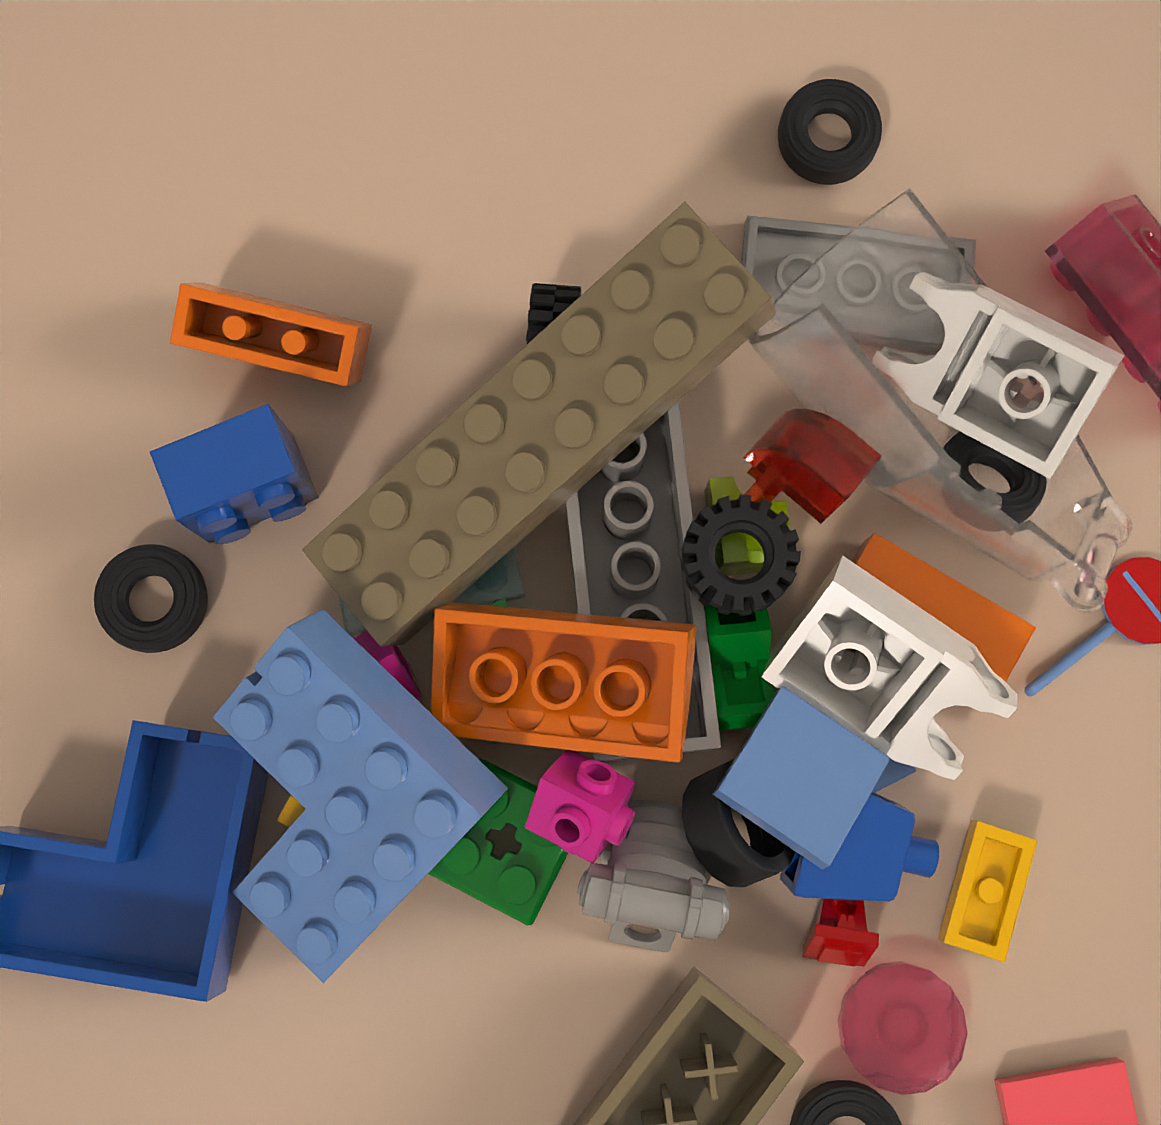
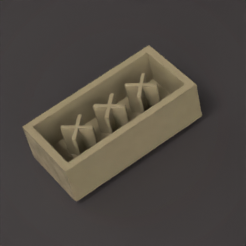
M693 966L573 1125H758L804 1063V1060L790 1044Z

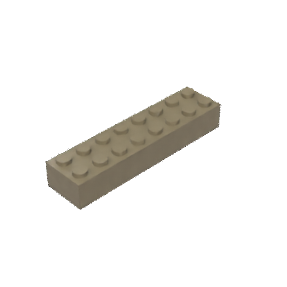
M684 201L310 541L302 551L380 647L404 645L434 619L435 608L453 602L776 315L773 298Z

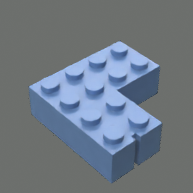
M322 609L288 626L254 666L256 672L244 678L213 718L306 809L232 893L324 983L490 809L508 787Z

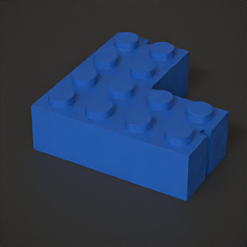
M132 720L107 842L15 826H0V885L5 884L3 895H0V968L207 1002L225 992L243 903L232 892L249 874L268 772L232 736Z

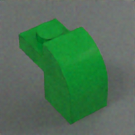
M710 604L707 607L704 605L719 731L754 727L776 692L775 686L761 677L770 656L772 629L767 608L762 611L757 610L750 615L739 616V613L733 612L725 615L718 613V608Z

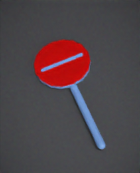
M1137 557L1116 565L1105 578L1100 594L1102 612L1108 622L1029 683L1024 689L1027 696L1037 694L1115 631L1124 639L1140 645L1160 644L1161 561L1151 557Z

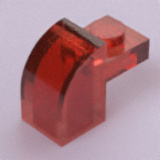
M791 409L782 413L744 455L743 458L752 465L747 474L756 480L744 495H752L751 501L760 503L762 499L772 502L783 491L809 515L822 524L850 497L882 456L851 429L831 416L810 409Z

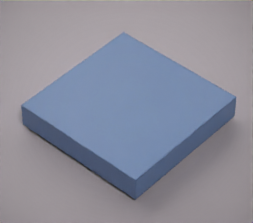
M782 685L775 692L712 795L823 870L831 865L891 758Z

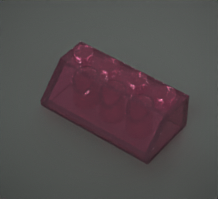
M1133 194L1098 206L1048 247L1045 253L1053 262L1050 268L1056 280L1068 291L1075 290L1088 306L1086 316L1091 325L1101 335L1105 337L1111 336L1123 351L1125 356L1122 362L1130 375L1140 383L1147 382L1159 397L1158 408L1161 412V225L1139 197Z

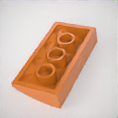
M450 602L435 608L430 713L455 737L680 763L683 757L688 722L697 624Z

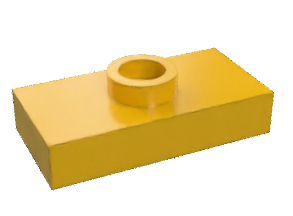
M970 821L938 936L939 941L1005 963L1038 840L980 821Z

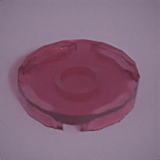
M902 961L878 964L866 971V974L860 977L855 984H852L843 996L837 1020L841 1046L855 1070L877 1088L900 1095L927 1092L947 1080L962 1060L968 1035L964 1008L951 986L932 971Z

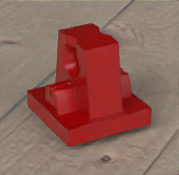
M821 898L816 923L803 944L802 957L816 959L819 962L864 967L879 946V933L868 932L864 900Z

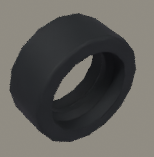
M734 759L690 780L683 794L681 816L686 838L697 860L713 878L728 887H746L779 874L791 865L796 851L741 814L747 827L750 839L749 846L741 836L733 820L730 806L712 795Z

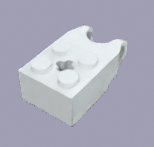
M924 272L916 274L909 288L922 296L927 305L939 314L945 331L942 348L936 355L924 356L917 353H903L884 346L881 351H876L871 363L892 377L913 403L938 415V420L1050 479L1125 355L984 285L950 283ZM1028 376L1036 378L1041 383L1039 387L1043 388L1044 393L1038 392L1032 399L1027 398L1020 392L1025 384L1017 382V379H1026Z
M843 555L775 645L761 676L778 689L783 685L895 762L925 769L955 780L963 771L961 764L964 755L949 740L945 730L936 723L934 715L944 708L958 705L969 706L980 712L994 713L1009 718L1018 705V694L1001 677L993 672L973 643ZM847 649H856L857 651L855 653L849 652Z

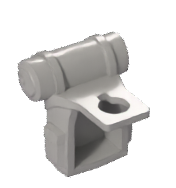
M629 800L627 807L635 810V816L625 838L619 846L609 842L600 854L601 864L591 863L579 881L577 894H579L582 915L604 919V923L611 924L609 935L611 942L639 948L669 952L676 932L681 933V938L693 940L694 937L715 941L723 931L725 924L729 921V901L726 898L724 888L708 885L711 875L697 860L686 838L681 816L682 807L667 802ZM636 924L656 928L659 932L652 934L639 933L630 929L628 925Z

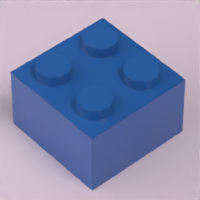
M269 404L150 451L175 520L209 543L216 541V544L222 545L240 540L251 533L249 526L272 518L274 522L291 519L307 509L305 503L319 498L294 435Z

